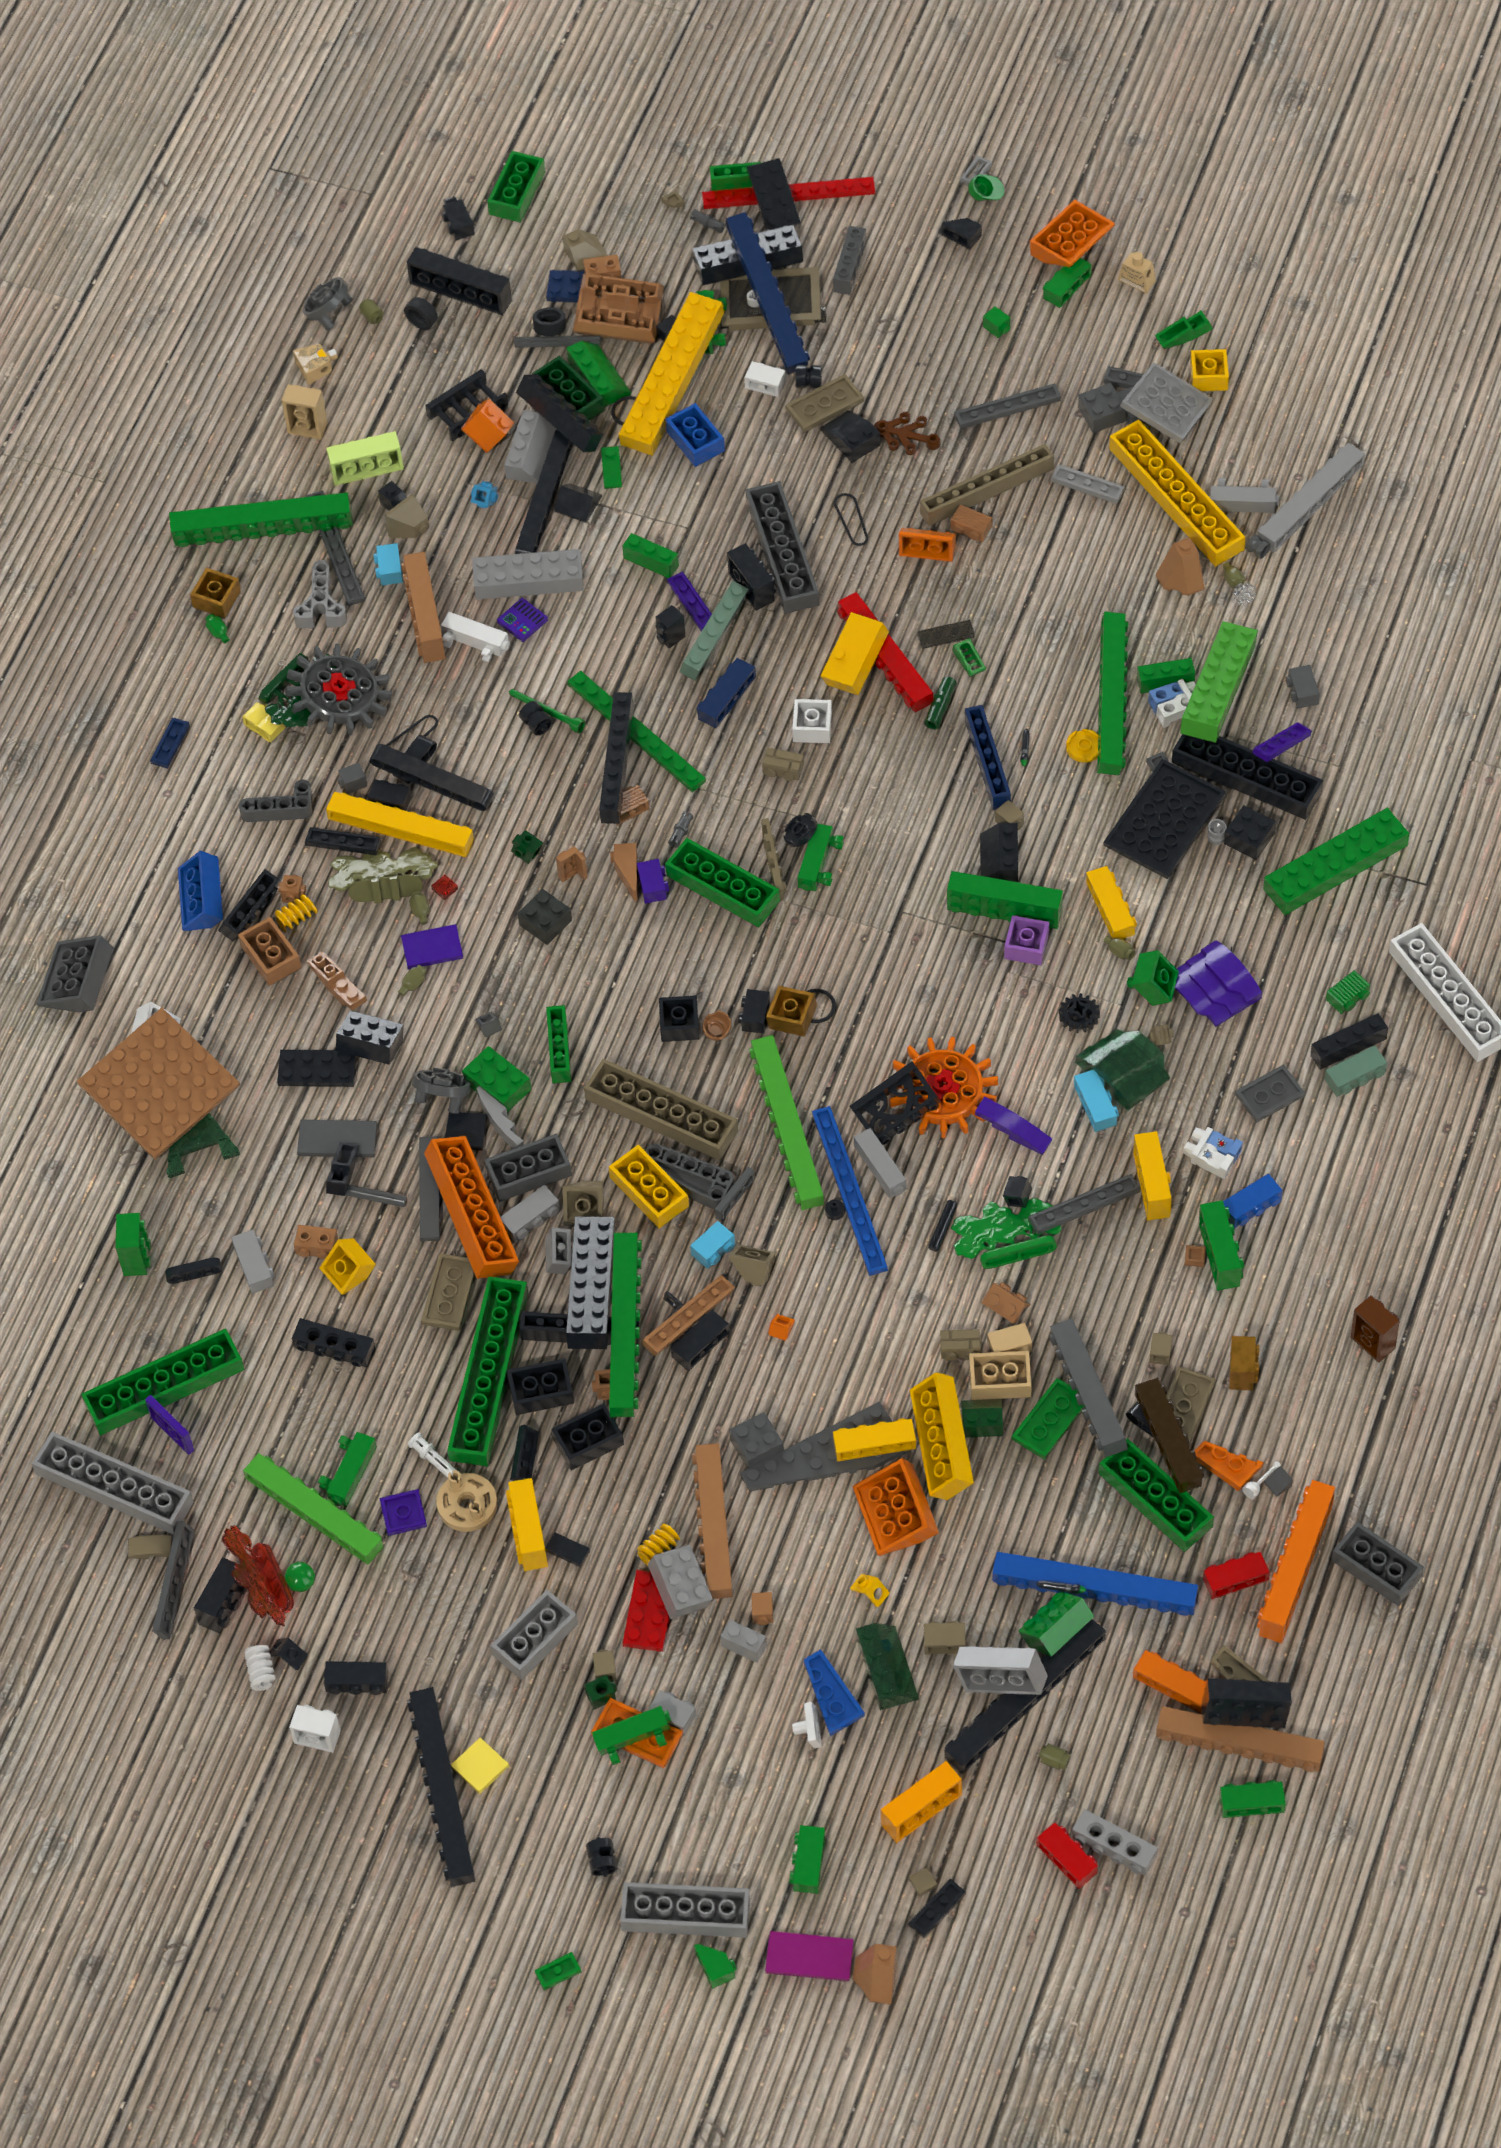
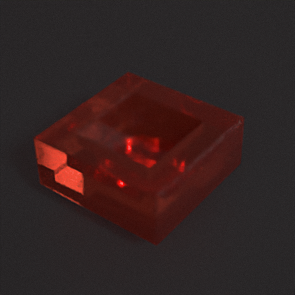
M443 875L431 885L432 890L444 901L458 890V885L446 875Z

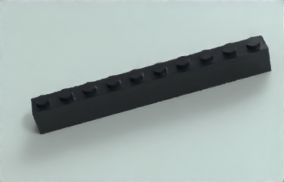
M1091 1619L1053 1656L1045 1654L1041 1662L1048 1676L1041 1695L1002 1693L998 1700L994 1699L989 1704L988 1709L984 1713L981 1712L975 1717L973 1724L961 1730L956 1740H951L947 1743L944 1750L945 1759L963 1774L1106 1639V1630L1095 1620Z
M430 1687L409 1692L411 1700H407L409 1713L413 1712L415 1717L411 1719L413 1731L417 1730L419 1736L415 1737L417 1750L421 1749L423 1754L419 1756L421 1768H426L427 1773L423 1774L425 1787H430V1793H427L429 1805L434 1806L435 1810L431 1812L433 1824H438L439 1829L435 1831L437 1843L441 1842L443 1848L439 1850L441 1862L446 1861L447 1868L443 1869L445 1881L450 1880L451 1887L476 1882L434 1688Z

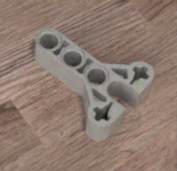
M318 560L313 564L312 594L301 605H297L293 609L295 625L299 628H315V617L319 614L325 615L327 628L342 627L347 623L345 607L342 604H338L330 596L331 575L329 565L324 560Z

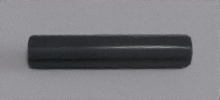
M947 1201L929 1242V1250L934 1252L939 1250L957 1208V1202Z

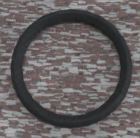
M625 396L613 404L611 415L615 422L622 426L624 424L615 415L616 406L624 400H636L637 397Z
M823 989L807 990L806 992L823 993L832 1002L831 1012L822 1019H812L811 1023H822L830 1019L836 1009L834 997Z

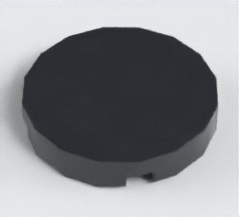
M804 813L805 815L802 816L799 814L787 824L784 830L786 834L783 838L789 846L799 847L809 841L814 835L817 821L811 814Z

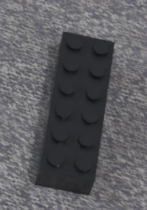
M793 225L758 233L759 245L764 247L765 259L767 262H770L772 269L804 262L802 245ZM732 240L692 248L694 265L702 285L746 276Z
M415 247L406 261L409 283L411 285L502 316L512 302L510 279L503 275H498L489 270H483L474 265H468L419 247Z

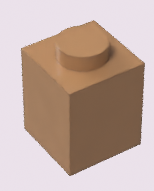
M772 1592L751 1593L753 1624L767 1625L773 1623Z

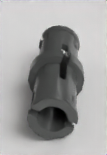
M696 209L691 213V220L720 234L723 232L725 223L714 219L712 215H706Z
M687 811L682 813L678 824H675L674 832L668 841V844L672 847L676 843L674 848L679 847L693 819L691 813H688V816H686Z

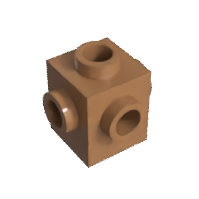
M284 875L283 881H280L278 885V892L281 893L282 902H292L294 904V899L300 900V896L306 894V885H304L302 877Z
M610 1369L594 1371L595 1380L592 1381L593 1393L597 1392L598 1399L609 1400Z

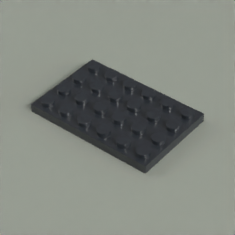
M1161 759L1106 837L1103 846L1168 879L1225 798L1226 791Z

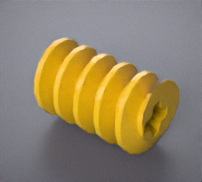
M301 895L300 900L294 899V904L289 902L287 907L283 906L281 908V911L276 910L275 917L280 928L286 932V926L293 929L292 922L299 925V918L304 922L305 914L311 918L310 911H313L315 914L318 911L307 896Z
M662 1524L660 1529H657L654 1534L649 1536V1540H645L643 1545L637 1547V1554L648 1566L654 1555L664 1553L663 1550H671L669 1544L676 1547L675 1539L680 1541V1537L669 1525Z

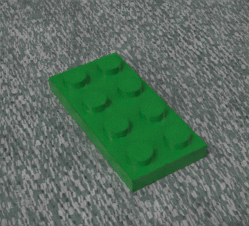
M1056 1378L1014 1432L1012 1440L1045 1460L1080 1415L1081 1409H1084L1076 1401V1390L1072 1391L1070 1385Z

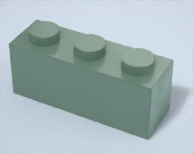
M1374 1045L1325 1071V1081L1336 1097L1342 1094L1346 1095L1352 1089L1364 1086L1374 1078L1382 1077L1386 1073L1387 1061Z

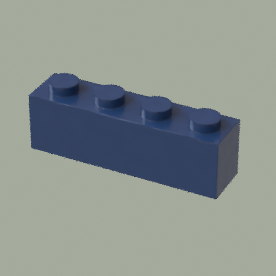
M739 658L730 663L725 674L721 675L714 688L708 691L704 701L698 704L696 708L698 720L717 729L756 678V667Z

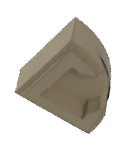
M677 191L661 197L662 202L669 207L678 208L685 206V201Z

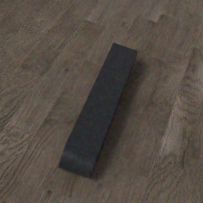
M377 744L369 759V762L379 769L480 811L487 810L494 795L490 789L384 744Z

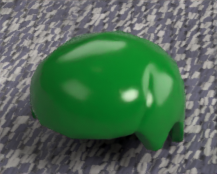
M295 1562L285 1571L284 1582L291 1591L301 1593L309 1590L314 1584L315 1573L307 1563Z

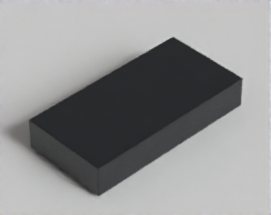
M554 1532L545 1547V1551L581 1568L590 1553V1548Z

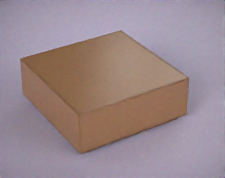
M1186 1245L1184 1265L1204 1267L1206 1247Z

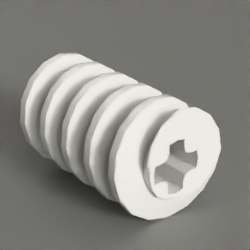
M267 1645L251 1646L244 1651L248 1674L250 1675L251 1689L256 1691L271 1688V1682L276 1679L275 1675H273L274 1669L271 1667L272 1661L269 1660L271 1654L267 1653L270 1650Z

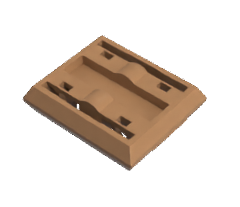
M584 274L573 332L632 342L654 343L664 286L660 283Z

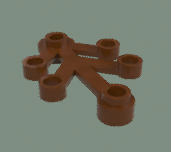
M908 412L900 413L899 418L889 422L880 420L874 424V427L880 432V437H884L891 451H896L899 448V441L893 439L891 434L897 435L907 455H914L916 453L915 444L910 443L908 439L924 442L930 450H936L940 447V438L936 434L927 436L911 432L927 426V418L925 416H919L916 422L901 428H895V426L910 422V414Z

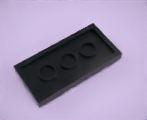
M780 158L748 166L746 170L766 231L784 226L799 225L801 222Z
M280 1049L277 1084L278 1086L354 1087L357 1056L336 1050Z

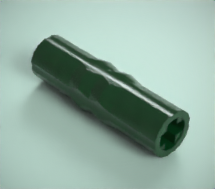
M946 676L942 678L937 693L934 695L924 722L925 726L929 729L937 730L950 704L952 694L957 685V682L951 677Z

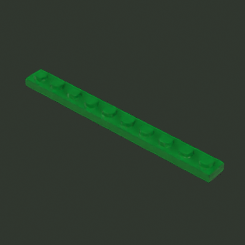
M580 670L567 681L568 686L610 721L613 698ZM633 716L630 739L692 793L706 782V778Z

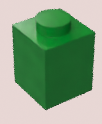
M994 306L983 315V328L999 338L1010 330V317Z

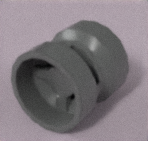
M1254 534L1246 543L1245 549L1249 552H1254L1255 556L1262 559L1269 552L1271 544L1267 541H1262L1258 535Z

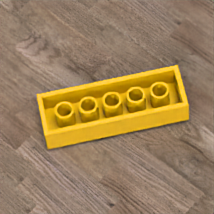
M935 1372L911 1388L910 1395L929 1496L949 1500L974 1484L954 1378Z

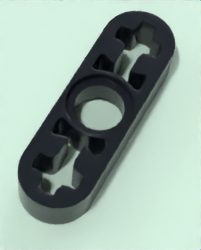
M213 1257L170 1267L165 1270L166 1281L169 1284H176L218 1274L222 1271L221 1261L219 1258Z

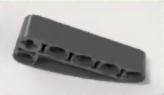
M650 1144L646 1148L645 1152L683 1189L688 1198L715 1210L734 1185L733 1174L729 1170L659 1144Z

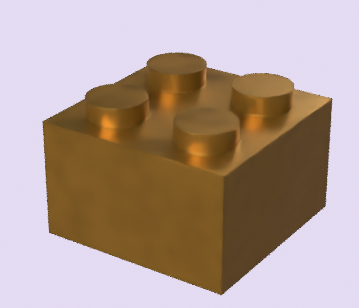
M206 568L190 594L193 608L226 618L241 592L239 579Z
M778 985L766 1016L769 1029L805 1037L817 1007L815 994Z
M1232 1336L1229 1374L1230 1390L1253 1391L1254 1383H1258L1259 1344H1256V1337Z

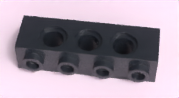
M302 1318L299 1319L292 1336L293 1346L299 1351H310L317 1356L331 1357L338 1362H349L356 1367H368L376 1348L374 1338ZM331 1343H337L334 1346H329ZM350 1348H355L353 1351H347Z

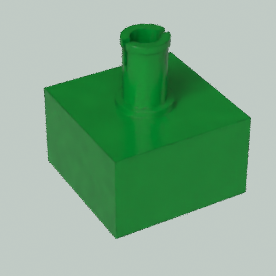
M1159 950L1141 953L1138 957L1134 977L1127 978V985L1130 989L1135 988L1152 1006L1170 1003L1179 971Z

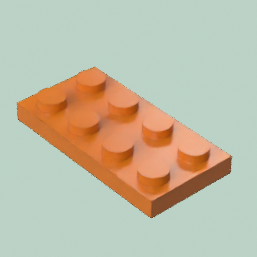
M610 1698L595 1723L591 1735L596 1730L643 1712ZM669 1725L671 1729L663 1732L667 1745L659 1747L654 1735L621 1749L661 1768H665L683 1736V1731Z

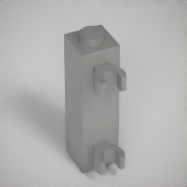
M1218 478V485L1211 486L1210 488L1211 500L1223 512L1275 513V506H1279V495H1276V488L1268 487L1269 479H1261V487L1225 486V478Z
M871 1128L854 1136V1147L887 1196L891 1198L901 1195L906 1190V1179Z

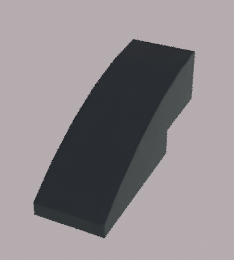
M340 1142L331 1163V1171L326 1180L327 1194L346 1195L354 1171L359 1144Z

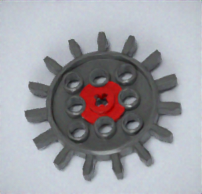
M337 643L335 644L333 655L325 657L320 648L315 646L313 654L316 660L312 663L299 655L297 657V664L305 669V671L300 673L289 669L287 679L300 682L301 684L300 686L286 687L285 692L286 696H301L302 700L293 704V713L307 708L312 713L308 717L307 725L310 727L318 718L327 721V734L332 733L334 723L345 724L348 734L353 735V722L361 720L368 729H371L373 720L367 714L372 711L384 717L387 708L375 703L376 699L391 701L392 691L377 690V685L387 684L389 681V674L374 677L371 672L377 668L378 660L375 658L367 665L359 662L360 648H356L351 658L341 656V648Z

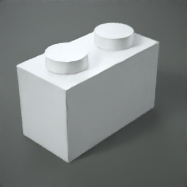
M753 361L745 375L746 389L779 397L786 382L785 370Z

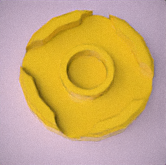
M1088 729L1072 732L1066 741V752L1069 757L1081 763L1096 760L1098 756V734Z

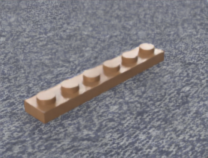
M720 1275L646 1336L641 1344L656 1357L698 1322L703 1315L710 1312L734 1292L735 1287Z

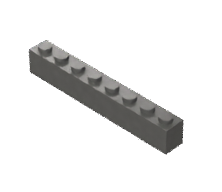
M1073 1318L1051 1325L1052 1334H1049V1339L1052 1346L1056 1345L1057 1347L1055 1352L1058 1360H1063L1062 1368L1065 1376H1070V1379H1068L1072 1391L1076 1390L1077 1392L1075 1394L1078 1405H1082L1084 1408L1081 1411L1085 1421L1089 1420L1090 1422L1088 1427L1091 1435H1095L1097 1438L1095 1444L1098 1451L1102 1450L1104 1456L1108 1457L1128 1450L1124 1433Z

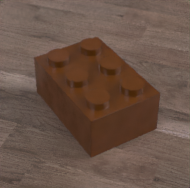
M1370 1295L1354 1309L1350 1338L1380 1363L1396 1349L1399 1318L1395 1313L1389 1312L1379 1299H1375Z

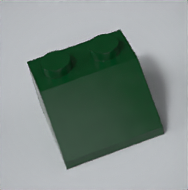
M1001 1399L961 1400L962 1424L965 1438L1003 1436Z

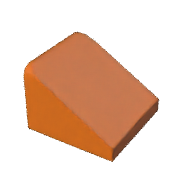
M776 1314L770 1323L768 1334L784 1341L787 1340L795 1320Z

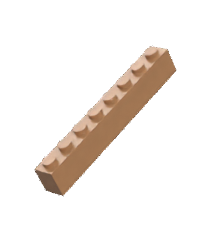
M719 1443L695 1445L696 1453H692L693 1465H697V1471H694V1483L699 1484V1489H695L696 1501H700V1507H696L697 1519L702 1520V1525H698L699 1537H703V1543L699 1544L700 1555L705 1556V1561L701 1562L702 1574H706L705 1582L713 1599L733 1597Z
M1164 1706L1161 1707L1156 1730V1737H1160L1164 1741L1174 1740L1187 1746L1197 1745L1205 1750L1215 1749L1220 1750L1224 1754H1239L1247 1759L1257 1758L1262 1759L1266 1763L1276 1762L1289 1768H1303L1307 1772H1319L1325 1741L1262 1727L1203 1724L1201 1714Z

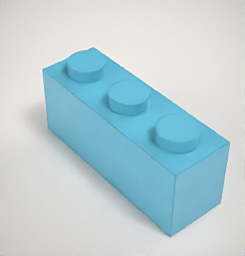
M1096 1069L1075 1075L1074 1087L1094 1131L1098 1132L1116 1126L1119 1113L1116 1106L1111 1104L1112 1098L1110 1092L1104 1088L1105 1083L1102 1075H1098Z

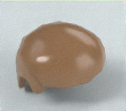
M720 1010L708 1014L702 1023L703 1033L708 1039L714 1041L726 1038L731 1031V1019L728 1014Z

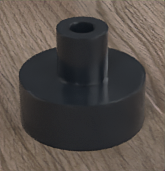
M830 1200L827 1202L825 1214L829 1219L839 1220L844 1216V1204L841 1201Z

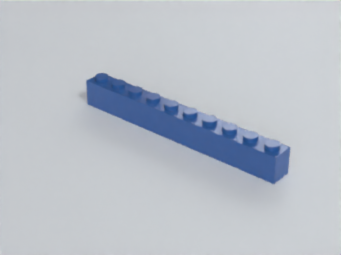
M996 1552L992 1573V1582L1001 1586L1014 1585L1020 1589L1032 1588L1039 1592L1050 1591L1059 1593L1061 1591L1040 1588L1036 1583L1038 1581H1051L1071 1585L1078 1584L1083 1586L1086 1592L1076 1594L1065 1591V1593L1083 1599H1097L1099 1602H1116L1122 1606L1134 1605L1141 1609L1152 1608L1160 1612H1176L1182 1616L1194 1615L1198 1585L1003 1552Z

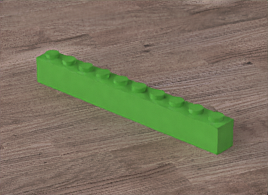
M770 1035L751 1040V1048H749L751 1060L755 1059L756 1064H753L756 1075L760 1076L761 1080H758L759 1087L766 1095L763 1096L764 1103L771 1111L768 1112L769 1119L776 1127L773 1128L774 1135L781 1143L778 1144L779 1151L786 1159L783 1160L786 1172L789 1171L791 1175L788 1177L790 1187H794L796 1191L793 1193L795 1203L800 1204L801 1210L824 1205L823 1192L774 1036Z

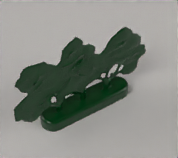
M299 653L260 692L258 699L264 704H269L276 696L279 698L277 704H270L265 708L266 713L271 716V723L276 725L283 724L287 727L308 726L307 721L311 712L307 708L296 713L292 711L293 704L302 700L301 696H292L293 698L289 699L281 692L290 683L294 686H300V682L287 679L289 669L300 673L305 671V669L297 664V657L299 655L308 660V657L302 653ZM283 698L288 700L289 706H284L283 702L285 700Z

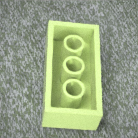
M396 431L326 448L335 486L404 469Z

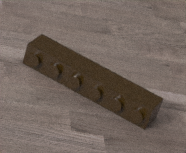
M1158 1378L1136 1384L1135 1397L1180 1494L1201 1487L1204 1472L1201 1466H1197L1196 1454L1188 1446L1189 1439L1187 1434L1182 1433L1181 1421L1173 1413L1174 1406L1172 1401H1168L1166 1397L1167 1391L1164 1384H1160Z

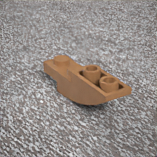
M323 951L307 961L320 981L343 1006L346 1005L353 1011L367 1001L366 996L345 977L343 970Z

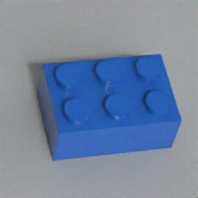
M696 403L665 419L666 432L694 467L725 451L724 437Z

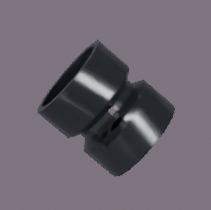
M807 365L796 366V388H806L807 385L810 388L821 386V365H812L810 368Z

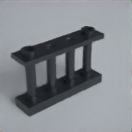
M480 369L425 405L426 414L430 420L439 417L449 427L450 440L454 441L465 434L461 428L471 416L458 402L467 398L477 408L481 402L472 393L481 389L496 406L504 410L508 406L507 394L504 392L497 396L486 385V373ZM451 407L464 418L456 424L444 413V411Z

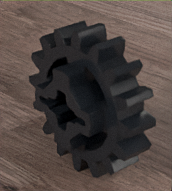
M1082 993L1079 994V997L1072 994V999L1066 997L1065 1003H1060L1059 1021L1063 1022V1027L1069 1026L1070 1032L1076 1029V1033H1079L1082 1029L1086 1033L1087 1028L1092 1030L1093 1024H1098V1018H1100L1099 1005H1096L1095 999L1090 1001L1089 995L1083 998Z

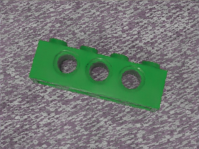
M565 1005L546 1007L552 1084L571 1082Z

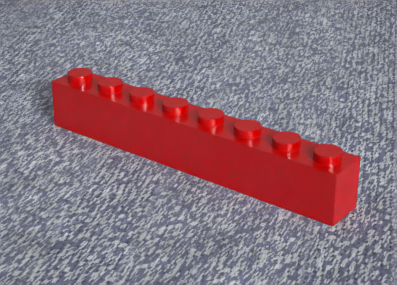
M857 592L838 601L837 614L846 622L851 612L878 621ZM888 634L875 660V664L878 669L883 670L887 681L892 682L896 693L902 695L908 708L911 707L915 713L931 705L933 692Z

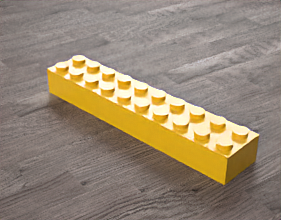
M693 292L689 293L619 432L620 444L622 446L652 456L654 455L666 431L665 419L674 415L724 315L722 302Z
M1139 419L1110 435V451L1182 531L1190 537L1192 542L1215 567L1245 550V536Z

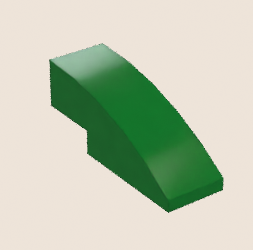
M1200 310L1188 319L1185 316L1155 334V337L1162 348L1167 349L1192 341L1213 328L1202 310Z

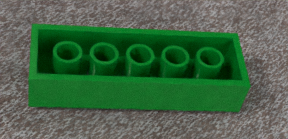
M689 838L683 841L665 863L667 877L758 928L780 902V891L778 888Z
M951 871L947 887V910L955 913H968L972 916H985L990 919H1002L1011 922L1013 915L1049 922V929H1058L1063 909V890Z
M1127 1438L1128 1450L1105 1457L1099 1463V1475L1185 1553L1213 1528L1214 1516L1188 1492L1179 1494L1173 1479Z

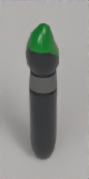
M1025 729L1022 735L1020 763L1023 767L1026 766L1029 759L1030 732L1028 729Z
M1038 1581L1036 1583L1038 1587L1043 1589L1076 1594L1086 1592V1589L1078 1584L1071 1585L1051 1581Z

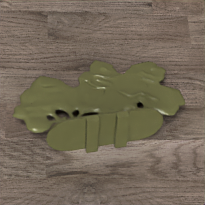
M416 847L404 851L397 859H391L389 853L381 852L380 849H378L377 855L364 854L362 859L354 858L352 855L338 856L330 866L339 872L328 879V887L340 892L349 888L348 894L350 898L358 902L374 901V903H382V900L386 899L399 901L402 897L411 896V893L415 891H421L423 887L421 879H429L432 876L433 869L439 865H437L436 861H432L431 855L422 852ZM408 870H412L411 874H405Z

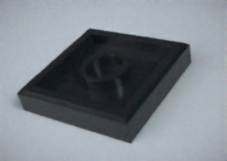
M449 1112L445 1138L466 1136L471 1150L482 1151L487 1114Z

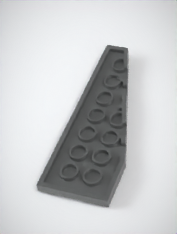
M879 1401L740 1472V1476L751 1492L773 1488L774 1485L785 1483L790 1485L802 1480L807 1482L834 1477L836 1474L849 1472L851 1474L863 1469H867V1471L873 1470L909 1452V1450L837 1462L833 1431H837L840 1428H856L859 1425L870 1426L876 1425L879 1422H893Z

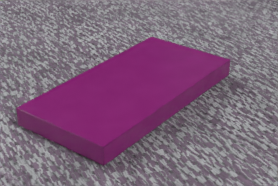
M770 1931L765 1973L850 1981L854 1939Z

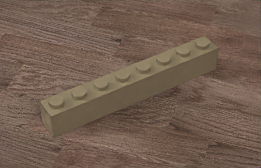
M1046 444L1036 447L920 500V514L928 526H931L953 516L960 504L970 508L1053 470L1054 455Z

